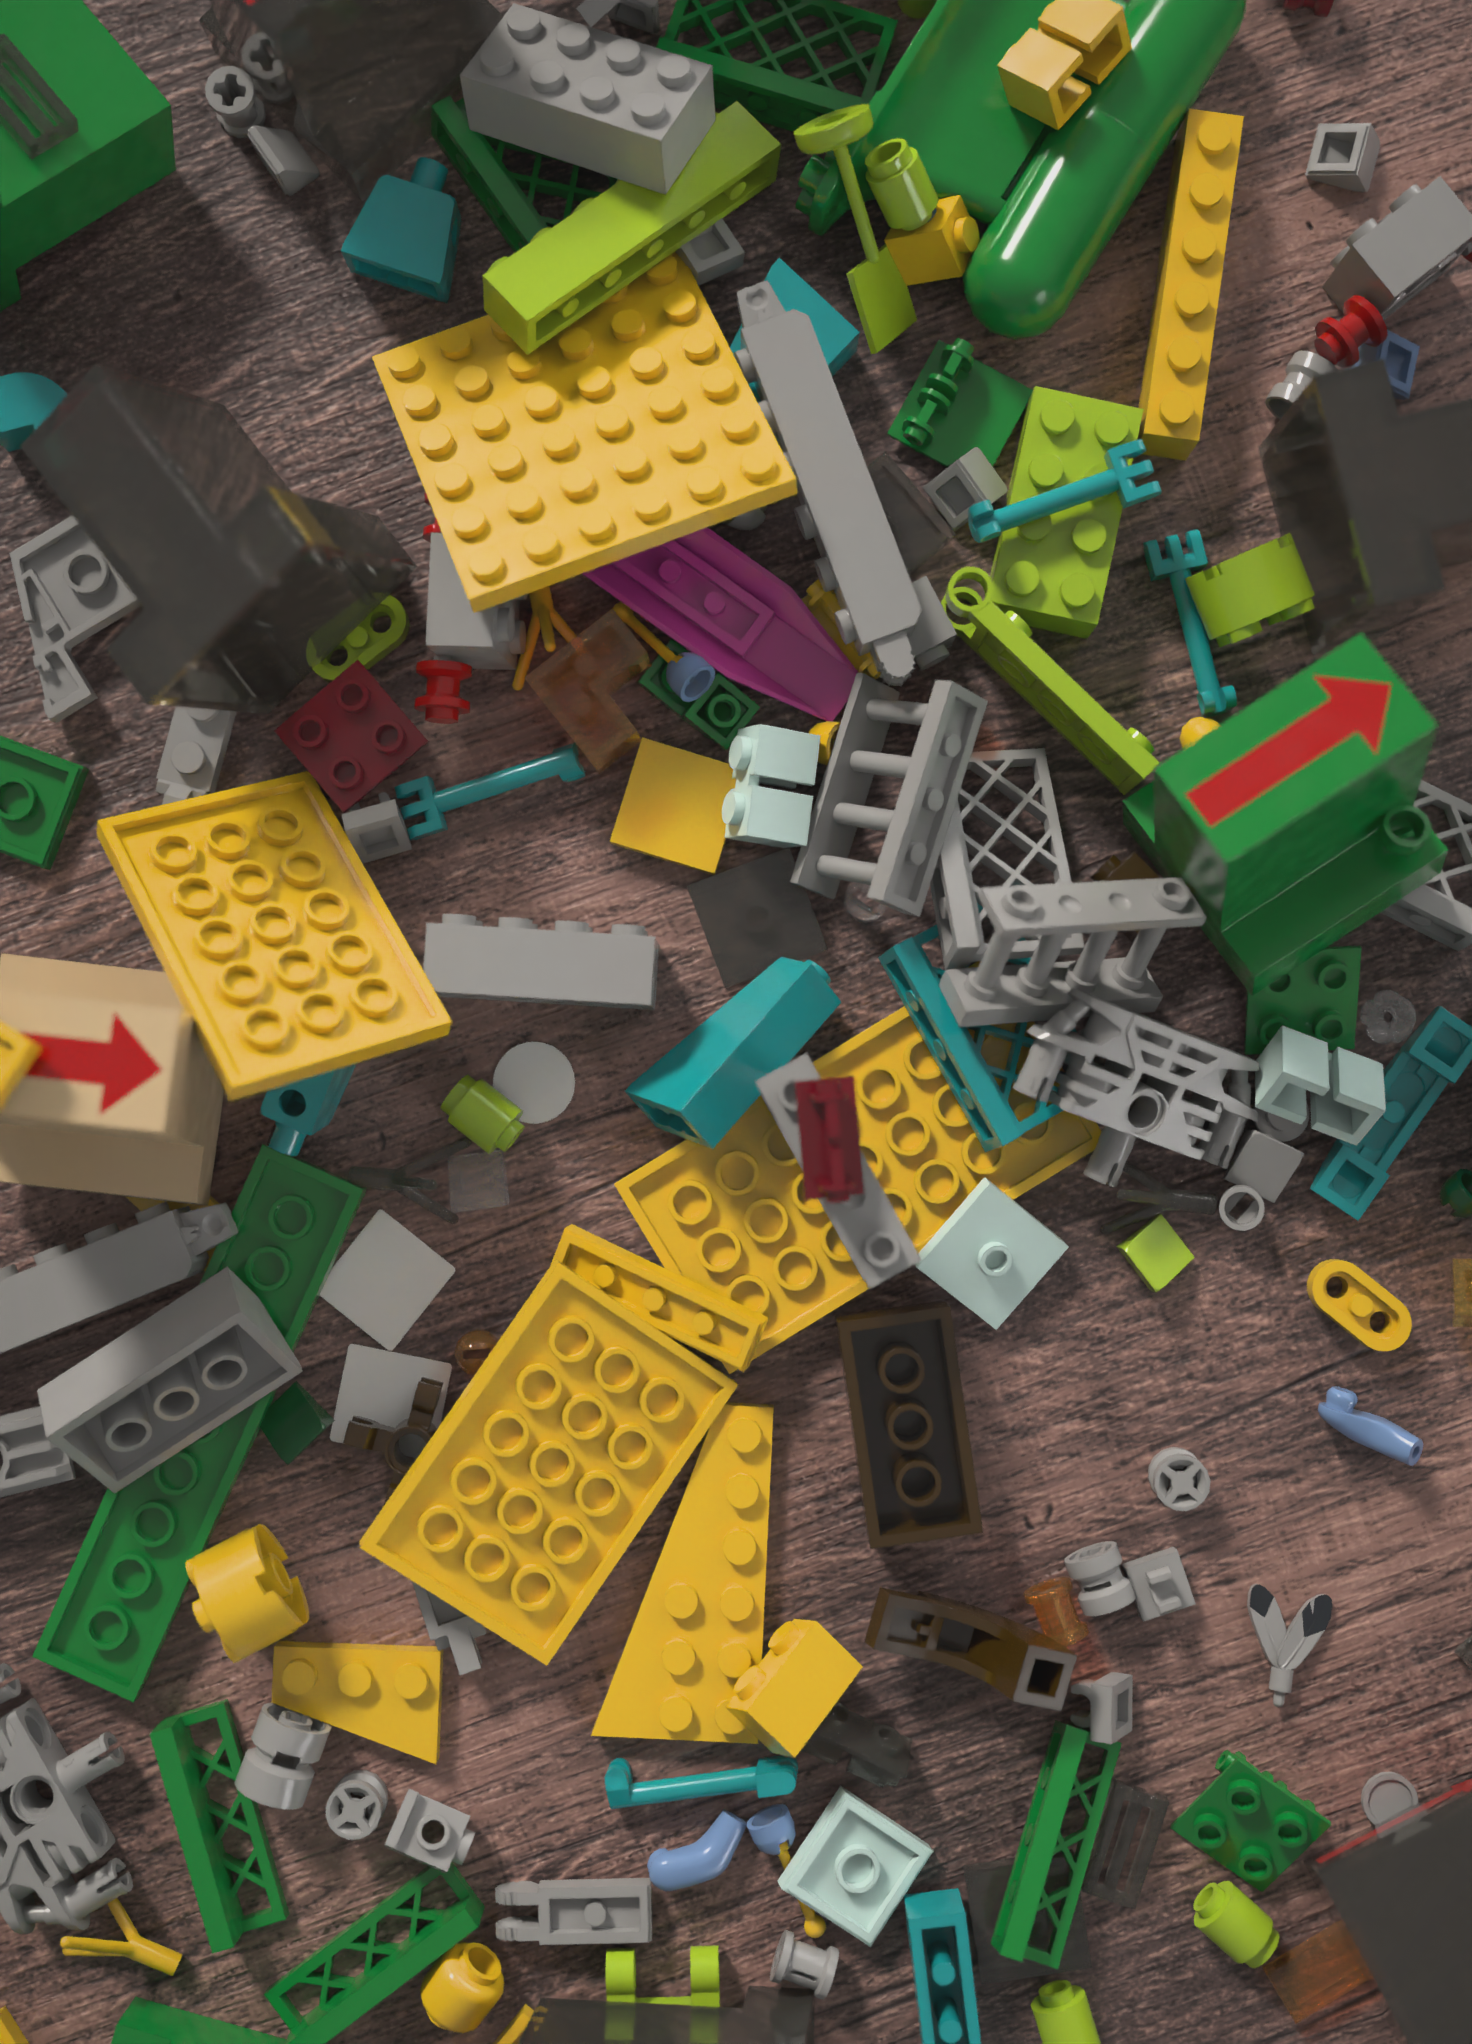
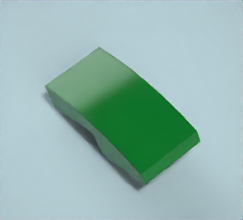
M672 638L665 644L676 656L682 652H688ZM657 654L637 679L636 683L722 749L727 750L733 739L737 736L738 729L745 728L760 706L719 672L715 673L712 685L701 697L691 702L683 701L667 683L666 670L668 663Z

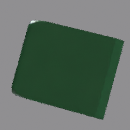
M296 1381L269 1407L260 1428L279 1457L289 1465L335 1420Z

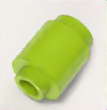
M902 138L891 139L874 148L865 159V164L868 168L866 180L888 226L895 229L902 228L905 231L915 230L923 226L931 219L932 211L938 204V196L917 150L909 147L906 140Z
M468 1074L454 1086L440 1107L443 1112L449 1115L448 1123L488 1154H491L497 1147L506 1152L525 1128L519 1122L523 1114L522 1109L482 1078L476 1081Z
M1223 1881L1218 1884L1210 1883L1199 1892L1193 1905L1196 1911L1194 1916L1195 1926L1236 1963H1246L1250 1968H1257L1263 1965L1272 1956L1279 1943V1932L1273 1928L1272 1918L1230 1881Z
M1056 1980L1043 1985L1039 1989V1995L1032 2001L1031 2008L1042 2044H1101L1088 1999L1082 1987L1071 1985L1068 1980Z

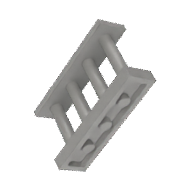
M856 673L810 817L807 846H801L790 882L829 899H835L840 880L870 885L867 898L901 913L920 917L988 701L953 681L944 680L935 681L929 703L898 700L900 692L865 673ZM891 722L921 725L911 757L881 753ZM874 775L904 779L895 810L864 806ZM857 827L887 832L877 864L848 859Z
M1181 877L981 888L978 897L996 930L979 967L947 969L942 976L939 987L959 1027L1050 1020L1058 1011L1065 1010L1074 1001L1067 994L1072 988L1084 991L1137 1013L1155 1012L1163 995L1146 967L1167 928L1202 926L1207 917ZM1140 930L1125 958L1104 959L1118 931ZM1091 933L1078 961L1055 962L1069 934ZM1042 936L1029 964L1005 966L1018 937ZM1088 1011L1082 1017H1090L1091 1012Z
M807 1053L755 1081L762 1093V1099L801 1169L802 1161L794 1081L821 1079ZM861 1152L864 1194L850 1195L849 1201L828 1203L826 1198L818 1200L862 1279H865L871 1289L922 1259Z

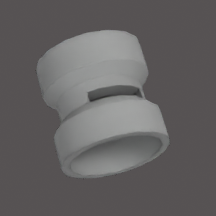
M1300 350L1295 352L1286 366V378L1283 382L1274 385L1265 400V404L1270 412L1282 422L1298 429L1308 430L1313 427L1321 414V402L1324 398L1331 397L1341 383L1342 376L1335 365L1324 357L1310 351Z
M1105 1541L1092 1544L1071 1553L1064 1559L1070 1578L1076 1580L1081 1591L1078 1595V1601L1083 1615L1099 1616L1124 1608L1136 1599L1130 1579L1124 1577L1120 1570L1122 1556L1116 1542Z

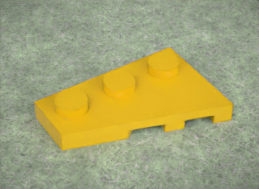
M278 1641L274 1646L271 1703L437 1764L440 1755L443 1649L438 1651L437 1646Z

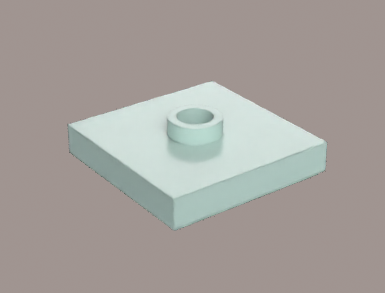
M984 1177L918 1253L922 1260L917 1262L915 1266L997 1330L1069 1246Z
M840 1786L777 1882L782 1890L871 1947L933 1853V1850L929 1844Z

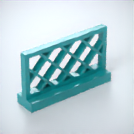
M977 903L978 912L980 913L983 907ZM936 924L918 935L893 946L879 956L878 959L985 1152H988L1022 1136L1021 1134L1062 1112L1063 1109L1053 1103L1046 1106L1047 1102L1037 1099L1034 1113L1018 1121L1008 1103L1012 1083L1017 1082L1019 1077L1018 1074H1015L1021 1046L1031 1048L1035 1039L1024 1036L1028 1022H1017L1014 1033L992 1025L959 1027L939 987L940 979H942L945 970L932 966L922 948V945L933 939H939ZM1021 937L1018 941H1026V939ZM1031 958L1008 959L1007 961L1021 965L1029 964ZM968 1029L975 1030L974 1038H972ZM985 1034L1012 1042L1005 1070L987 1065L980 1053ZM994 1077L1002 1079L1001 1087H999ZM1053 1086L1052 1089L1058 1091L1059 1087Z

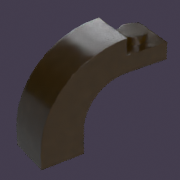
M882 1587L879 1589L864 1640L866 1644L875 1650L924 1659L968 1673L992 1685L1012 1701L1060 1711L1062 1710L1077 1658L1075 1653L1055 1640L990 1611L923 1591H918V1595Z

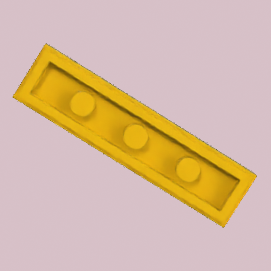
M573 1224L564 1228L552 1263L555 1259L667 1336L742 1372L749 1367L769 1319L752 1309Z

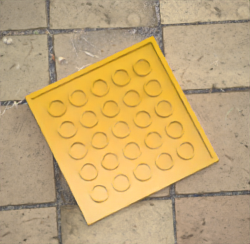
M676 252L666 257L528 355L489 315L372 356L473 613L798 494L796 478L691 270Z

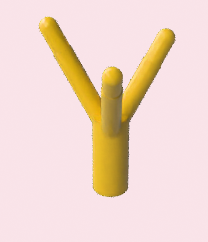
M550 586L529 593L533 614L526 634L525 652L520 655L512 683L513 689L517 691L523 688L540 628L546 651L553 652L556 648L553 625L582 660L587 661L591 658L590 651L554 609Z
M118 1898L107 1903L126 1936L127 1942L65 1936L60 1941V1945L63 1948L62 1953L65 1956L127 1957L170 1976L174 1975L182 1957V1954L141 1937Z

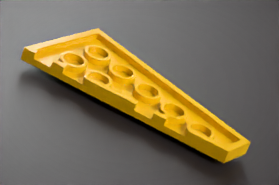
M727 1402L708 1429L603 1705L592 1729L591 1736L758 1744V1738L726 1706L735 1696L733 1689L740 1676L750 1667L758 1666L762 1661L773 1405Z

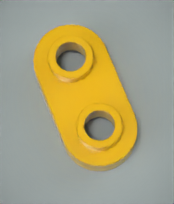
M1329 1259L1316 1265L1310 1272L1307 1280V1293L1311 1302L1361 1344L1384 1352L1395 1350L1406 1342L1412 1328V1320L1407 1307L1359 1267L1347 1261ZM1337 1276L1342 1282V1290L1338 1295L1331 1297L1327 1293L1326 1285L1329 1279ZM1381 1311L1385 1316V1325L1381 1330L1373 1331L1370 1327V1318L1374 1313Z

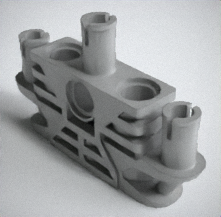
M1072 988L1067 994L1074 1001L1065 1010L1058 1011L1045 1025L1034 1024L1026 1031L1036 1038L1013 1088L1036 1099L1038 1097L1037 1099L1040 1101H1050L1069 1113L1105 1125L1087 1167L1083 1171V1174L1105 1185L1107 1183L1111 1187H1117L1123 1167L1132 1151L1136 1138L1200 1161L1203 1159L1227 1169L1247 1120L1250 1119L1258 1122V1112L1251 1108V1085L1248 1083V1071H1258L1259 1062L1125 1007ZM1090 1011L1091 1014L1085 1028L1079 1032H1073L1072 1030L1076 1027V1022ZM1095 1054L1107 1059L1104 1066L1093 1062ZM1063 1062L1069 1065L1066 1073L1060 1071ZM1228 1069H1231V1083L1228 1085L1227 1095L1224 1093L1222 1082ZM1142 1073L1149 1075L1146 1084L1139 1081ZM1054 1081L1060 1084L1058 1091L1052 1089ZM1185 1089L1194 1092L1192 1099L1183 1096ZM1136 1099L1134 1107L1128 1112L1131 1103ZM1205 1120L1210 1122L1207 1129L1202 1127ZM1197 1138L1201 1139L1198 1147L1195 1146Z
M6 1663L0 1664V1683L15 1673ZM19 1678L0 1688V1705L20 1695L21 1684ZM35 1698L27 1700L0 1718V1913L9 1927L19 1934H29L33 1932L36 1923L43 1922L47 1925L62 1924L67 1929L73 1931L85 1930L90 1925V1914L122 1894H127L133 1888L129 1871L115 1879L117 1873L126 1867L118 1858L110 1860L105 1866L76 1883L71 1876V1873L75 1874L82 1870L89 1862L93 1863L100 1859L115 1843L114 1835L85 1785L114 1767L122 1765L125 1761L122 1747L119 1746L103 1757L99 1756L106 1752L109 1746L118 1741L112 1733L107 1731L101 1734L99 1738L68 1756ZM36 1780L48 1783L54 1794L53 1800L46 1799L40 1795L36 1788ZM34 1891H36L45 1904L35 1905Z

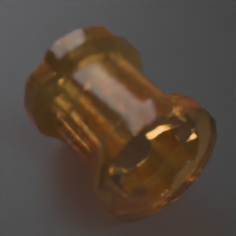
M1060 1576L1044 1580L1029 1587L1023 1592V1596L1027 1604L1033 1605L1043 1635L1066 1647L1085 1638L1089 1634V1628L1086 1622L1079 1620L1069 1592L1073 1588L1070 1577Z

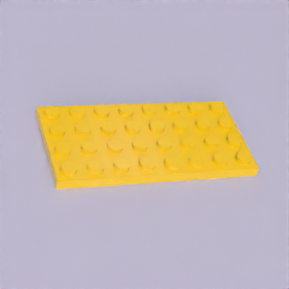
M981 961L975 962L968 968L979 967ZM905 1006L812 1062L821 1079L854 1076L861 1152L918 1253L984 1177L1014 1200L1094 1151L1102 1132L1096 1122L1063 1110L1021 1134L1022 1136L1010 1143L985 1152ZM1034 1021L1027 1023L1026 1031L1035 1024ZM1017 1022L991 1025L1014 1033ZM968 1029L970 1035L974 1038L975 1030ZM1025 1031L1024 1036L1032 1039L1036 1038L1035 1036ZM985 1034L980 1053L987 1065L1005 1070L1012 1042ZM1021 1046L1015 1074L1020 1075L1031 1048ZM994 1077L999 1087H1001L1002 1079ZM1054 1081L1053 1086L1060 1087V1084ZM1012 1083L1008 1103L1018 1121H1021L1034 1113L1037 1097L1035 1099L1013 1088L1015 1083ZM761 1095L713 1149L686 1139L614 1183V1186L665 1269L769 1318L752 1360L869 1289L865 1279H862L818 1199L805 1200L802 1169ZM723 1363L729 1374L737 1370L736 1368Z

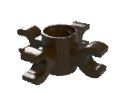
M422 1377L417 1385L409 1418L399 1423L396 1428L359 1416H353L352 1421L350 1420L343 1443L356 1448L385 1453L386 1462L394 1471L384 1505L416 1461V1459H410L401 1452L399 1438L406 1434H415L420 1436L427 1445L437 1430L432 1421L444 1382Z

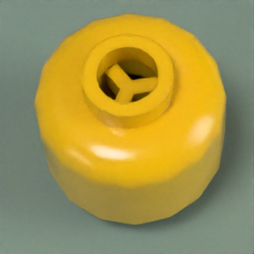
M459 1942L441 1955L424 1976L420 1989L422 2003L429 2019L437 2027L457 2033L473 2031L502 1997L504 1990L502 1967L496 1954L491 1949L481 1943Z

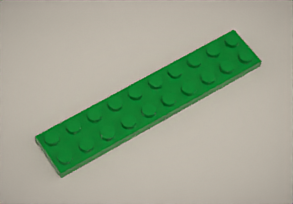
M262 1144L231 1213L238 1233L216 1246L200 1284L228 1267L260 1299L294 1353L367 1188L300 1158L280 1153L270 1148L267 1144ZM278 1388L115 1494L107 1488L32 1655L33 1658L133 1703L140 1697L191 1583L186 1571L185 1562L206 1550Z

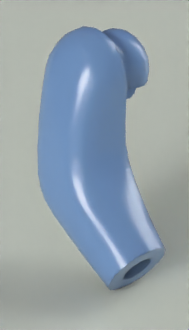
M1336 1386L1328 1389L1326 1402H1319L1318 1413L1324 1421L1353 1441L1410 1466L1418 1462L1423 1450V1441L1386 1418L1354 1409L1358 1399L1353 1391Z
M723 1809L706 1833L696 1842L669 1851L666 1848L654 1851L650 1855L647 1864L650 1881L660 1890L675 1891L719 1876L729 1865L746 1829L747 1822Z

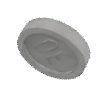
M1382 1772L1371 1777L1363 1787L1361 1805L1367 1818L1374 1825L1380 1827L1417 1808L1418 1796L1414 1786L1404 1776L1395 1772ZM1414 1816L1386 1830L1400 1829L1409 1824Z

